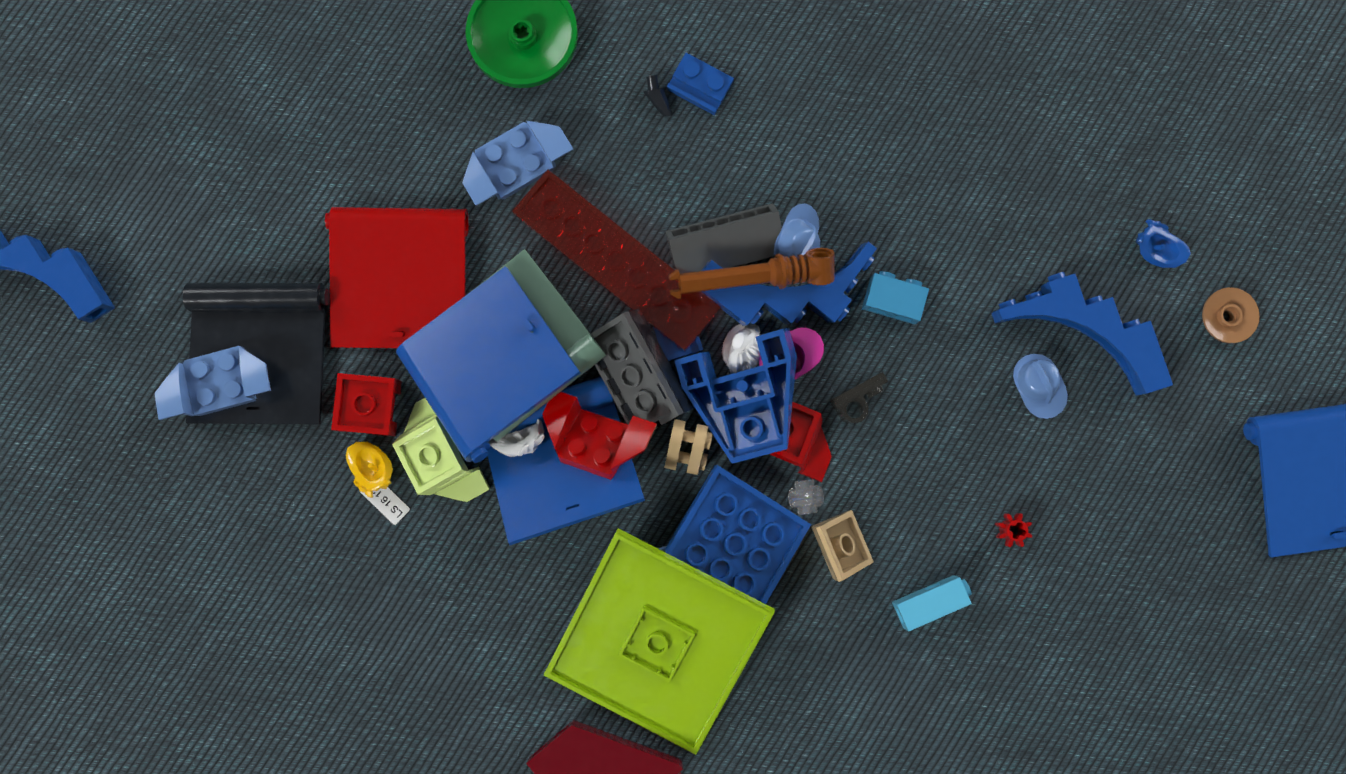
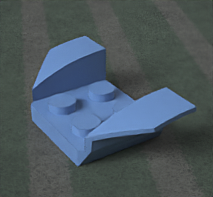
M526 121L527 123L522 122L477 148L475 153L473 152L462 182L474 204L477 206L495 195L498 199H506L551 173L556 167L554 161L574 150L561 128L555 125Z
M242 346L187 359L183 364L178 363L155 392L158 419L163 420L181 414L202 416L256 401V394L271 391L267 364L246 351Z

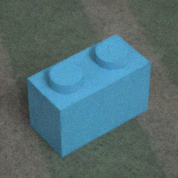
M879 271V274L874 273L870 277L862 309L911 324L921 321L929 288L922 287L923 283L917 280L906 279L905 282L895 279L896 275L889 272Z

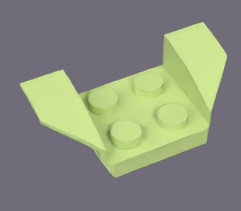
M426 398L416 402L404 433L399 435L392 445L417 494H435L468 502L490 490L480 467L468 470L455 443Z

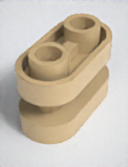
M674 419L664 468L676 470L677 462L688 464L687 473L698 475L699 470H705L708 454L703 453V450L710 449L713 434L707 432L708 426L697 424L695 432L684 430L686 421ZM682 441L693 443L691 453L680 451Z

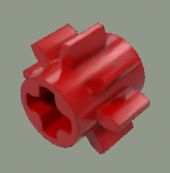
M1005 513V520L1002 523H995L999 527L1000 532L996 535V538L1006 539V547H1011L1014 541L1017 546L1023 547V540L1026 537L1032 538V535L1028 533V527L1032 523L1021 521L1023 518L1021 513H1016L1014 519H1012L1010 514ZM1010 526H1014V528L1018 530V533L1013 534V532L1009 530Z

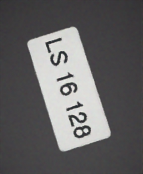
M388 487L387 489L380 488L378 491H373V498L367 497L365 493L360 492L394 525L410 510Z

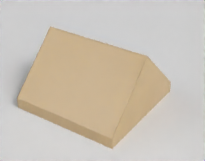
M852 510L811 526L834 580L838 582L843 581L874 562Z

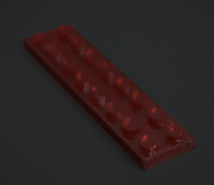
M548 169L512 210L516 217L632 310L640 308L646 321L684 352H686L721 309L718 304L703 292L681 294L680 299L672 296L670 290L679 289L678 279H669V275L675 270Z

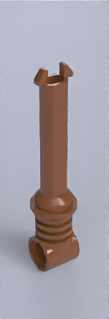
M813 248L808 250L806 254H799L797 257L791 255L789 258L778 253L768 263L682 274L679 273V270H675L669 275V279H678L679 289L670 290V294L680 299L681 294L764 283H771L774 287L778 286L779 289H785L787 285L792 283L798 284L799 282L805 283L806 281L813 285H827L835 280V253L832 249Z

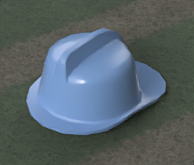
M805 203L797 204L790 210L776 239L774 255L780 253L789 258L791 255L797 257L799 254H806L810 249L820 248V238L818 235L819 218L812 206Z
M1030 354L1020 359L1014 367L1013 378L1029 412L1036 417L1045 419L1060 414L1067 404L1068 394L1058 368L1051 359L1040 354Z

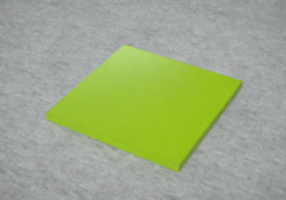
M618 528L544 676L696 755L774 615L775 609Z

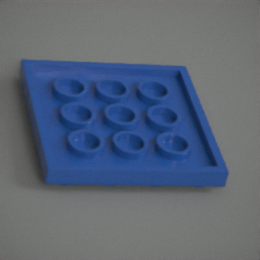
M714 465L664 552L766 604L811 524L722 467Z

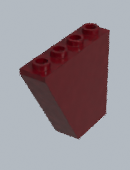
M572 720L533 753L526 763L534 774H682L680 771L683 770V763L677 757Z

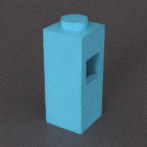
M952 575L897 599L892 604L902 627L907 631H911L972 604L969 599L972 593L965 579L961 580L960 577Z

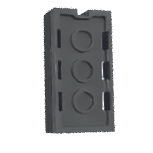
M640 308L622 313L591 333L606 354L595 366L628 425L632 417L636 416L657 423L655 428L657 430L669 421L694 408L682 389L679 379Z

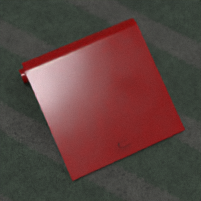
M332 207L330 213L325 214V227L329 229L331 347L398 348L404 341L466 296L465 237L468 236L469 232L467 209Z

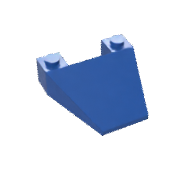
M789 328L756 336L763 362L762 366L716 378L709 352H701L674 360L682 389L732 464L788 449L797 354Z

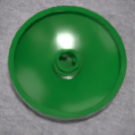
M475 0L467 17L466 40L473 60L486 76L505 86L530 88L551 81L567 67L576 50L578 29L574 11L568 0Z

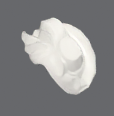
M749 323L745 326L739 324L727 333L723 342L722 356L730 369V374L754 368L759 364V357L761 355L756 336L760 335V328L756 324Z
M537 419L536 424L507 434L498 442L494 439L488 442L493 449L508 457L522 456L533 453L537 446L541 444L545 437L544 428L541 420Z

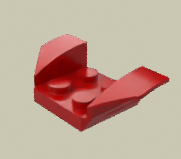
M563 392L558 393L548 401L542 413L560 462L612 480L620 465L646 450L657 426V423L636 416L632 417L628 425L583 410L577 397Z
M792 402L788 449L770 454L799 466L798 473L819 482L823 481L832 458L821 427V413Z

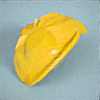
M355 442L347 448L346 461L355 477L353 483L359 488V491L365 493L367 497L373 498V491H378L380 488L387 489L391 484L390 479L393 471L392 463L388 456L379 447L369 442Z

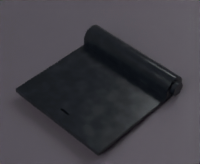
M187 283L184 286L183 303L185 308L192 312L189 359L242 346L246 351L267 364L271 391L256 394V401L202 416L186 415L187 424L321 425L326 305H329L330 302L329 290L324 287L323 283Z

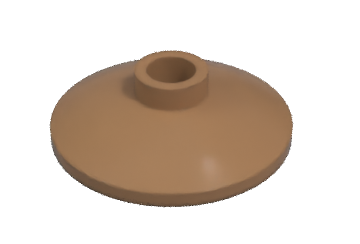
M1223 288L1214 292L1206 300L1202 311L1203 323L1209 334L1224 343H1238L1248 339L1256 331L1259 324L1260 315L1255 300L1247 292L1238 288ZM1224 312L1229 314L1228 322L1223 317Z

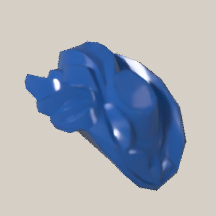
M1146 220L1149 227L1145 228L1144 232L1138 233L1136 239L1143 258L1152 265L1162 268H1176L1186 263L1191 254L1188 245L1171 234L1166 224H1162L1160 221Z

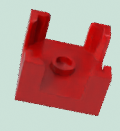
M338 373L331 430L396 437L397 422H393L395 394H401L402 381L395 378Z

